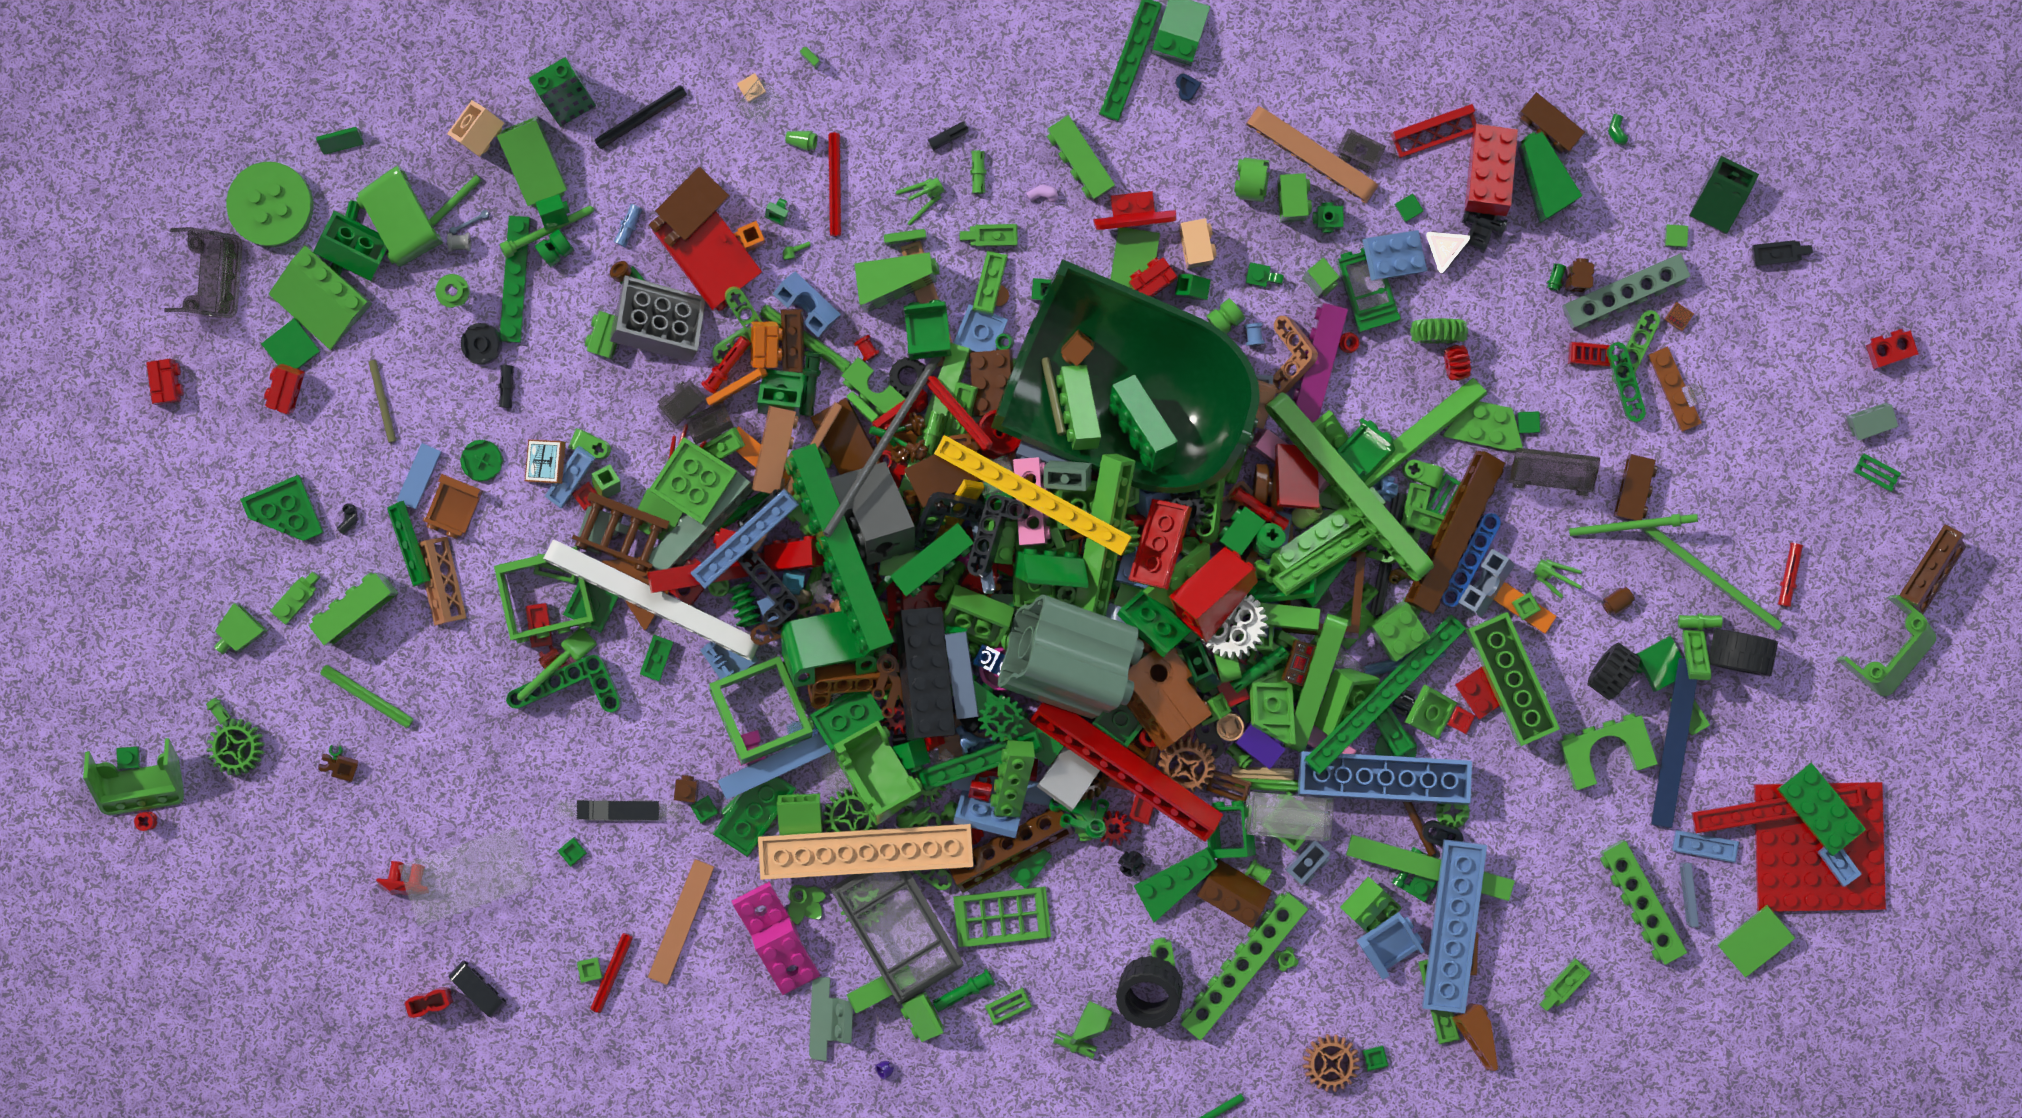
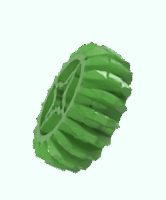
M1453 318L1419 319L1412 322L1410 328L1411 338L1416 343H1460L1467 340L1468 334L1467 322Z
M230 719V725L227 721H223V728L219 725L215 726L218 733H210L214 740H207L208 744H212V748H207L206 751L213 752L209 760L216 759L217 761L213 766L218 767L221 765L220 772H225L227 769L228 775H232L234 770L237 776L241 775L242 771L245 774L249 773V767L252 769L256 768V764L253 761L261 762L262 760L257 754H264L263 750H259V746H264L265 743H258V739L262 738L263 735H255L258 728L254 727L250 730L252 723L247 722L244 725V719H239L238 722L235 719ZM232 730H240L243 733H245L248 736V738L240 740L237 738L236 734H233ZM226 734L227 737L225 738L227 744L223 749L220 750L221 740L223 736ZM233 743H234V744L244 743V744H242V745L239 746V748H238L239 751H237V750H235V751H233V750L228 751L229 749H232V746H234ZM251 744L250 755L245 760L244 757L246 756L244 750L248 745ZM233 755L235 760H238L239 765L229 763L223 756Z
M845 788L844 796L838 791L836 794L839 799L831 796L830 800L834 804L826 803L825 807L831 809L830 812H823V815L829 816V819H825L823 823L831 824L826 829L827 832L832 829L835 832H842L836 825L838 822H845L849 825L851 831H858V820L869 816L866 810L858 811L854 808L852 799L860 801L854 789L852 794H849L848 788ZM845 800L846 812L843 815L834 817L836 807ZM850 809L853 814H862L857 819H854L855 822L853 824L850 819H841L846 817V814H849L848 811ZM869 816L868 824L864 830H869L870 828L878 829V826L873 824Z

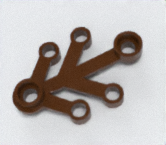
M883 654L877 660V669L880 675L877 685L873 688L871 694L877 700L882 699L885 696L883 689L889 676L892 687L886 706L881 710L882 716L889 719L895 714L894 707L898 695L902 703L903 696L901 680L896 673L900 672L899 663L893 655ZM889 660L891 662V666L889 668H884V661ZM880 689L882 695L876 697L874 694L875 690ZM886 708H890L892 710V714L890 716H886L884 714Z

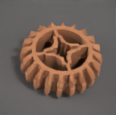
M1181 737L1178 739V744L1174 742L1171 744V747L1169 746L1164 749L1165 752L1160 753V758L1162 759L1158 761V765L1161 766L1159 771L1184 788H1191V792L1194 793L1196 786L1202 790V783L1208 785V778H1213L1214 773L1212 771L1216 768V765L1213 764L1215 757L1210 756L1212 754L1211 749L1205 750L1206 743H1202L1199 746L1198 738L1193 743L1191 742V737H1187V742H1183ZM1184 751L1194 752L1195 754L1188 755ZM1177 755L1179 763L1171 770L1169 763ZM1203 760L1205 766L1202 772L1197 775L1195 767ZM1186 775L1190 779L1180 778L1179 776Z
M1326 1034V1041L1323 1042V1039L1319 1036L1317 1037L1318 1045L1314 1041L1310 1042L1314 1049H1305L1310 1056H1303V1060L1309 1061V1063H1305L1302 1066L1304 1069H1310L1305 1073V1076L1313 1075L1309 1080L1311 1084L1318 1080L1316 1084L1318 1089L1325 1084L1324 1090L1328 1092L1330 1086H1332L1334 1092H1337L1336 1085L1339 1084L1343 1090L1345 1089L1343 1082L1346 1081L1349 1085L1352 1084L1349 1076L1357 1077L1352 1070L1360 1069L1358 1065H1354V1063L1360 1061V1058L1353 1057L1358 1051L1356 1049L1350 1050L1353 1046L1351 1042L1344 1045L1346 1042L1345 1037H1342L1340 1042H1338L1337 1034H1334L1333 1040L1330 1039L1329 1034ZM1328 1046L1341 1048L1334 1054H1327L1323 1050V1048ZM1319 1054L1323 1059V1064L1316 1072L1314 1061L1316 1055ZM1345 1054L1348 1056L1346 1072L1340 1068V1061ZM1324 1056L1331 1060L1336 1059L1335 1066L1339 1070L1337 1071L1332 1066L1326 1067L1328 1063ZM1329 1072H1335L1340 1076L1334 1080L1322 1078L1324 1074L1326 1075Z

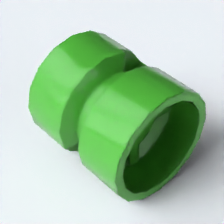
M1230 298L1220 305V310L1214 309L1206 316L1209 323L1219 328L1225 334L1231 331L1232 325L1238 326L1246 319L1238 306Z

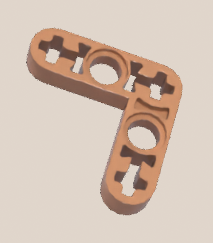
M1279 316L1274 322V330L1293 355L1273 375V385L1277 389L1275 394H1280L1281 392L1286 394L1316 362L1318 353L1292 318ZM1284 322H1286V323H1285V327H1286L1288 330L1283 329V328H1284V325H1283ZM1295 335H1298L1299 343L1293 346L1292 339ZM1304 351L1309 352V353L1307 354V356L1309 357L1308 359H1305V358H1306V354H1305ZM1295 364L1297 371L1291 376L1290 368Z

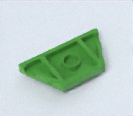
M1479 401L1452 422L1443 433L1445 438L1523 453L1514 412L1509 407Z
M1205 541L1175 564L1168 590L1148 586L1143 590V593L1175 611L1169 596L1210 560V545Z
M1284 666L1249 684L1251 724L1253 727L1286 745L1294 746L1296 742L1292 683L1281 679L1285 669Z

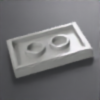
M1064 746L1037 787L1072 811L1100 770Z

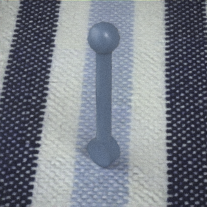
M487 210L481 211L479 216L457 227H451L449 233L455 235L457 231L482 218L488 219L489 212Z

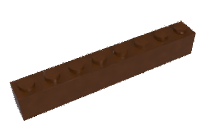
M1486 451L1475 452L1426 554L1433 562L1434 568L1419 581H1413L1404 602L1424 613L1434 614L1439 608L1440 599L1449 587L1450 578L1456 572L1462 554L1467 550V543L1476 531V524L1486 510L1485 505L1495 491L1494 487L1497 480L1503 475L1505 462Z

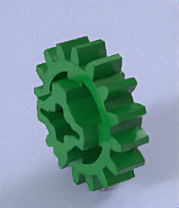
M999 695L998 701H995L992 697L990 705L986 702L984 703L986 709H980L979 712L983 714V717L978 718V721H983L984 723L980 729L986 728L985 736L992 734L993 741L996 737H1000V741L1003 742L1005 736L1012 740V733L1019 734L1016 729L1017 727L1023 728L1019 720H1023L1024 716H1019L1023 709H1016L1017 701L1010 703V697L1004 701L1002 695ZM997 705V711L993 715H987L989 710ZM1005 705L1011 707L1015 714L1006 712ZM1000 712L1005 717L1012 718L1005 720L1003 725H1000L999 721L991 720V718L998 717ZM1009 722H1015L1013 728L1006 732L1005 727ZM988 723H994L998 727V733L993 731Z

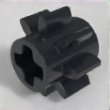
M1405 690L1392 704V706L1397 708L1395 713L1405 716L1406 713L1409 714L1416 701L1414 699L1416 694Z
M1125 851L1118 861V864L1121 865L1120 871L1128 877L1134 875L1138 877L1146 866L1142 863L1143 856L1136 851H1130L1129 853Z

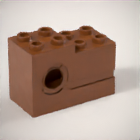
M1176 648L1164 658L1153 650L1128 670V680L1134 682V691L1127 707L1160 751L1169 747L1212 714L1209 705L1198 696L1195 686L1186 680L1192 674L1187 663L1178 656Z

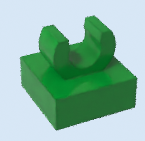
M779 198L776 204L769 202L764 217L784 226L788 216V210L785 209L787 201Z

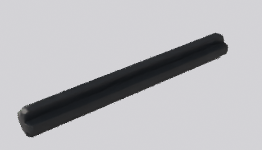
M681 85L677 86L595 138L596 145L599 149H603L687 95L685 89Z

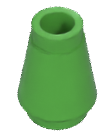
M787 131L785 143L806 151L816 149L818 135L813 133V131Z

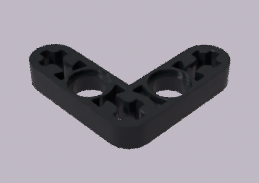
M933 493L929 497L915 529L916 546L920 549H925L934 542L945 515L980 522L985 504L980 500L949 493ZM958 503L964 504L962 509L958 511L953 510L954 505ZM929 517H936V521L933 524L926 523Z

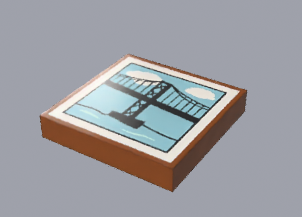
M528 439L524 481L562 484L566 442Z

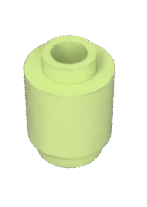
M1319 504L1317 510L1296 508L1291 513V520L1295 526L1304 529L1320 518V515L1323 513L1322 507Z

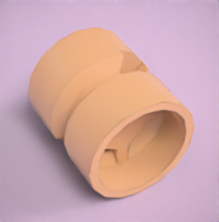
M1230 712L1217 720V733L1224 740H1237L1243 734V719L1237 713Z

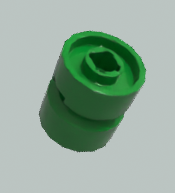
M559 229L549 235V240L543 239L535 245V248L550 268L560 262L561 256L567 257L575 251Z

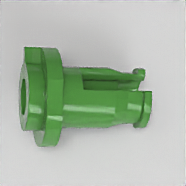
M448 274L437 282L435 294L442 305L454 308L462 306L467 302L470 295V287L463 277L457 274ZM450 287L457 289L455 296L448 293Z

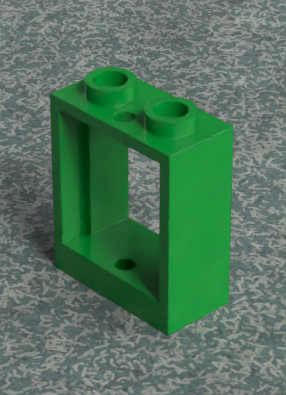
M1244 800L1231 801L1232 805H1225V801L1212 802V807L1219 812L1241 811L1244 847L1221 848L1220 825L1218 824L1215 831L1207 839L1208 847L1213 857L1233 858L1256 855L1252 804H1244Z

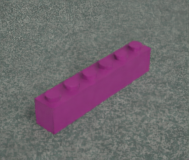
M1323 303L1321 308L1317 307L1314 319L1318 320L1316 328L1312 327L1309 339L1312 340V345L1318 353L1317 360L1299 379L1301 381L1300 388H1295L1292 399L1296 401L1295 404L1312 423L1319 419L1348 312V309ZM1305 351V354H1306V358H1305V359H1308V358H1309V357L1307 356V354H1308L1309 352H1306V351Z

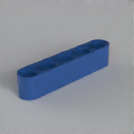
M1489 513L1480 518L1475 533L1467 543V550L1462 554L1458 562L1459 566L1450 578L1449 587L1440 599L1444 606L1453 607L1458 605L1460 598L1469 586L1500 528L1501 521L1496 514ZM1488 517L1495 521L1492 529L1485 526V520ZM1477 536H1482L1485 540V544L1481 548L1475 544ZM1468 554L1475 558V563L1472 566H1468L1465 563V557ZM1457 573H1462L1465 576V582L1462 585L1457 584L1455 581ZM1449 591L1455 595V600L1451 604L1445 600V594Z

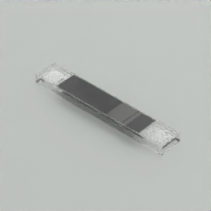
M555 799L554 820L681 822L682 801Z

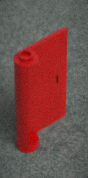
M717 211L686 242L680 238L671 248L664 242V238L674 231L667 223L658 232L655 233L653 231L712 311L718 310L720 312L728 306L725 299V292L728 288L738 287L741 289L762 273L761 269Z

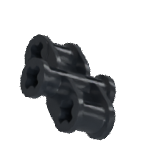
M1465 211L1461 223L1465 224L1467 222L1472 224L1468 232L1471 240L1466 247L1471 246L1484 253L1491 233L1494 232L1498 234V237H1502L1508 220L1498 219V215Z

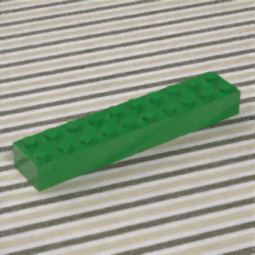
M813 443L793 450L786 459L785 469L788 475H792L794 492L800 496L802 501L800 503L801 510L804 515L807 514L810 521L808 522L809 530L812 535L815 534L818 541L816 542V548L819 554H823L825 562H823L827 574H831L833 579L831 585L834 593H838L840 597V609L848 617V629L851 634L854 633L857 640L855 641V647L859 654L862 653L863 658L883 651L894 641L845 517H842L831 537H826L823 534L840 504L817 446Z

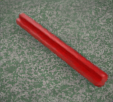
M831 132L828 134L830 236L838 237L841 236L840 134Z
M929 376L926 382L928 388L983 451L990 450L993 446L990 438L935 376Z

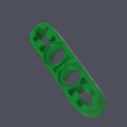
M1615 342L1607 348V357L1625 416L1631 422H1639L1645 417V406L1628 350L1623 343ZM1614 346H1617V349H1622V353L1619 354L1620 360H1626V362L1619 363L1616 366L1614 362L1619 360L1617 355L1612 354V351L1615 350ZM1625 366L1628 368L1629 374L1626 378H1621L1618 375L1619 367ZM1627 386L1635 390L1633 398L1625 397L1624 389ZM1638 400V403H1634L1635 409H1640L1641 412L1638 414L1637 419L1630 414L1633 411L1632 404L1627 406L1626 402Z

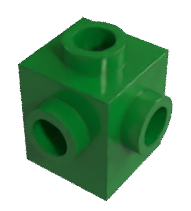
M1332 202L1321 203V206L1316 208V212L1312 213V223L1316 224V230H1321V233H1334V230H1342L1344 227L1343 206H1334ZM1325 216H1329L1331 220H1327Z

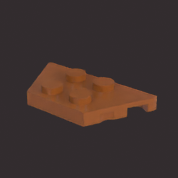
M620 559L602 561V563L649 585L647 572L651 571L641 572L634 568L635 565ZM669 590L663 591V593L668 595ZM625 600L643 630H647L655 614Z

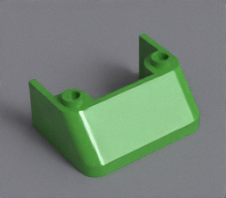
M1890 595L1888 599L1908 615L1905 619V628L1912 636L1886 667L1880 662H1870L1862 670L1847 656H1839L1836 659L1880 696L1891 695L1936 642V633L1926 618L1899 595Z
M169 738L165 739L164 753L158 756V765L118 771L109 762L96 764L90 751L85 752L83 779L103 814L116 815L177 805L184 800L179 757Z

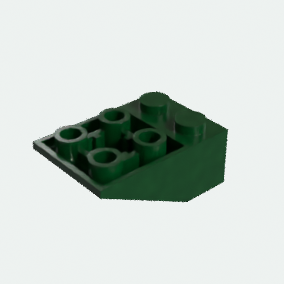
M1720 156L1715 160L1689 216L1727 234L1747 200L1759 174Z

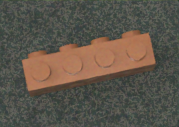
M769 406L752 484L753 490L771 494L775 489H780L781 491L784 489L785 479L782 476L783 471L786 470L788 449H792L794 437H791L793 428L796 429L798 423V416H795V411Z

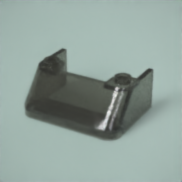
M194 227L170 228L172 233L188 235V248L191 252L200 254L198 294L187 296L183 300L182 308H164V312L196 317L233 318L238 311L243 246L240 237L235 234Z
M1514 448L1508 451L1504 485L1513 484L1512 488L1525 489V486L1530 485L1576 491V496L1588 497L1594 491L1601 458L1536 449Z

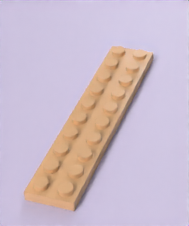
M971 824L758 837L760 880L973 867Z

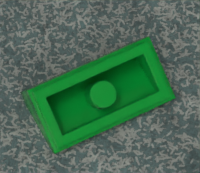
M357 127L316 137V141L324 155L364 144L361 131Z

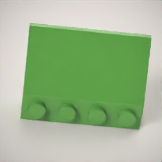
M305 245L290 261L269 292V295L331 350L373 303L333 269L321 256L314 254V250L311 247Z

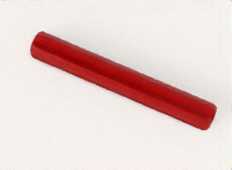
M627 933L621 935L591 1005V1010L596 1013L602 1012L633 937Z

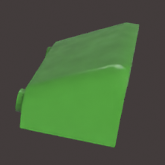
M396 166L359 191V197L356 200L361 209H366L389 252L386 255L391 264L396 263L397 266L401 267L444 242L439 233L437 234L433 228L434 226L429 221L411 188V184L407 181L409 178L400 166Z
M879 721L834 745V755L837 763L876 826L921 795V789H923L918 778L913 779L912 776L909 777L889 744L888 737H890V733L885 725L881 726Z

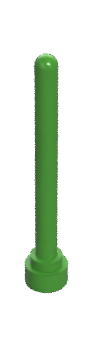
M587 206L568 215V223L545 230L543 227L514 242L506 240L499 244L505 258L508 259L514 256L517 249L592 214L594 208Z

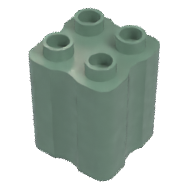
M1043 594L1037 597L1031 605L1025 604L1021 606L1015 613L1009 634L1007 651L998 678V687L1094 719L1100 716L1102 712H1111L1120 704L1124 706L1128 704L1134 691V682L1128 680L1129 665H1136L1138 663L1144 644L1143 641L1137 639V627Z

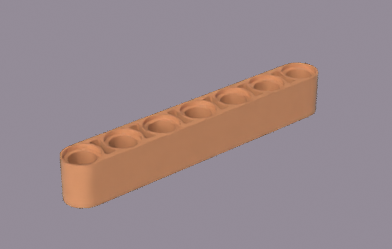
M1257 106L1247 121L1246 125L1248 127L1255 128L1256 132L1266 139H1272L1275 145L1284 151H1290L1292 156L1303 163L1305 161L1309 164L1310 168L1319 174H1325L1328 180L1337 186L1340 184L1344 187L1343 190L1354 197L1358 196L1362 199L1363 203H1368L1378 188V184L1266 109Z

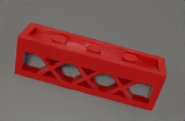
M1473 104L1394 131L1391 136L1399 158L1473 133L1477 124L1474 117L1475 109ZM1469 116L1473 128L1464 130L1458 127L1460 119ZM1457 120L1455 125L1451 124V122ZM1445 124L1453 128L1451 135L1447 137L1438 134L1440 127ZM1456 129L1461 131L1459 133L1454 134ZM1425 131L1434 135L1431 142L1427 144L1418 141L1420 134ZM1436 136L1441 138L1439 140L1434 141ZM1407 138L1414 142L1411 150L1402 152L1399 144L1400 140Z

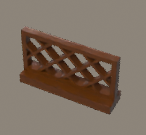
M1946 524L1938 533L1899 595L1922 615L1966 548L1963 542L1965 535Z

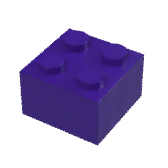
M1251 722L1246 725L1240 738L1234 741V743L1268 769H1271L1286 750L1282 747L1283 742L1272 736L1269 737L1266 733L1253 727Z

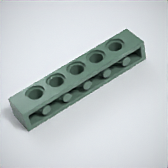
M1680 253L1562 305L1571 329L1577 327L1578 330L1590 326L1589 321L1597 319L1598 322L1610 317L1608 313L1614 310L1620 313L1629 309L1628 304L1632 302L1638 305L1647 301L1648 295L1654 293L1655 296H1659L1667 292L1666 288L1674 285L1675 288L1687 283L1685 279L1691 277ZM1662 271L1669 273L1670 280L1668 282L1661 279ZM1645 279L1650 282L1651 287L1649 290L1642 288V280ZM1623 288H1628L1631 291L1630 299L1622 295ZM1605 296L1611 298V307H1606L1603 304ZM1585 305H1590L1593 308L1591 316L1584 313L1583 308Z

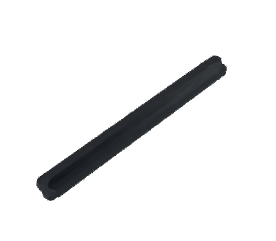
M1397 493L1392 499L1390 513L1399 524L1401 523L1406 495L1403 493ZM1383 550L1382 554H1385L1388 557L1391 556L1388 551ZM1382 561L1379 564L1375 584L1378 593L1373 597L1370 613L1378 617L1383 613L1392 564Z

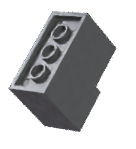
M886 461L875 464L844 514L853 540L858 544L857 550L861 559L864 558L867 566L891 559L895 555L900 556L915 551V526ZM862 469L829 478L839 504L842 503Z

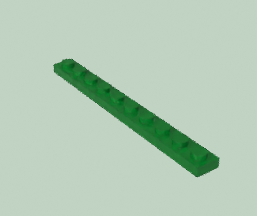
M1452 614L1449 615L1429 635L1430 639L1418 646L1304 759V762L1320 775L1467 628Z

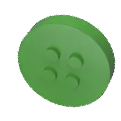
M260 162L245 168L233 180L228 190L226 208L232 226L242 237L263 247H280L293 242L304 233L313 215L314 202L309 185L295 170L277 162Z

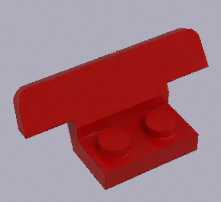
M1153 191L1111 195L1113 217L1093 219L1097 230L1174 222L1177 220L1176 210L1155 212Z

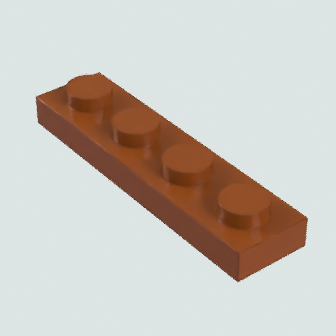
M1667 346L1648 354V358L1680 431L1683 432L1701 424V420L1669 347Z

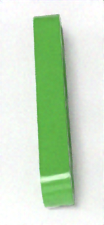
M1652 310L1646 311L1640 316L1626 345L1628 352H1633L1637 356L1636 362L1632 364L1634 373L1660 323V316ZM1650 315L1653 316V320L1655 321V323H1651L1647 328V330H1651V333L1647 332L1646 330L1639 329L1640 325L1643 328L1645 327L1647 323L1645 317H1649ZM1642 333L1645 335L1646 342L1643 345L1635 342L1636 334ZM1619 359V361H1618L1617 364L1626 362V360H1625V359H1623V360H1620V359ZM1619 367L1617 372L1622 373L1625 367ZM1629 370L1626 371V374H1625L1626 377H1627L1628 374H1629Z

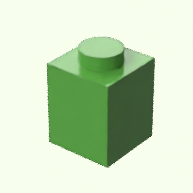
M610 464L591 474L592 485L598 495L609 498L621 492L620 479Z

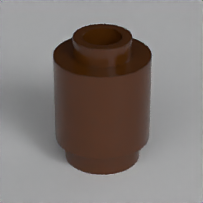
M1625 586L1624 588H1618L1605 597L1602 606L1608 615L1613 614L1617 616L1632 605L1635 597Z

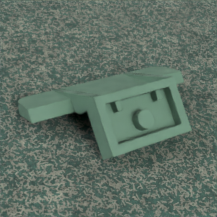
M818 977L812 982L809 1056L812 1059L827 1061V1040L839 1041L841 1043H851L853 1007L847 998L829 997L830 977Z

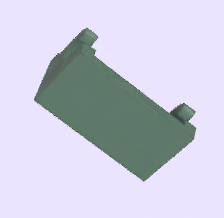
M1886 402L1846 416L1852 435L1856 436L1857 440L1898 427L1893 406Z

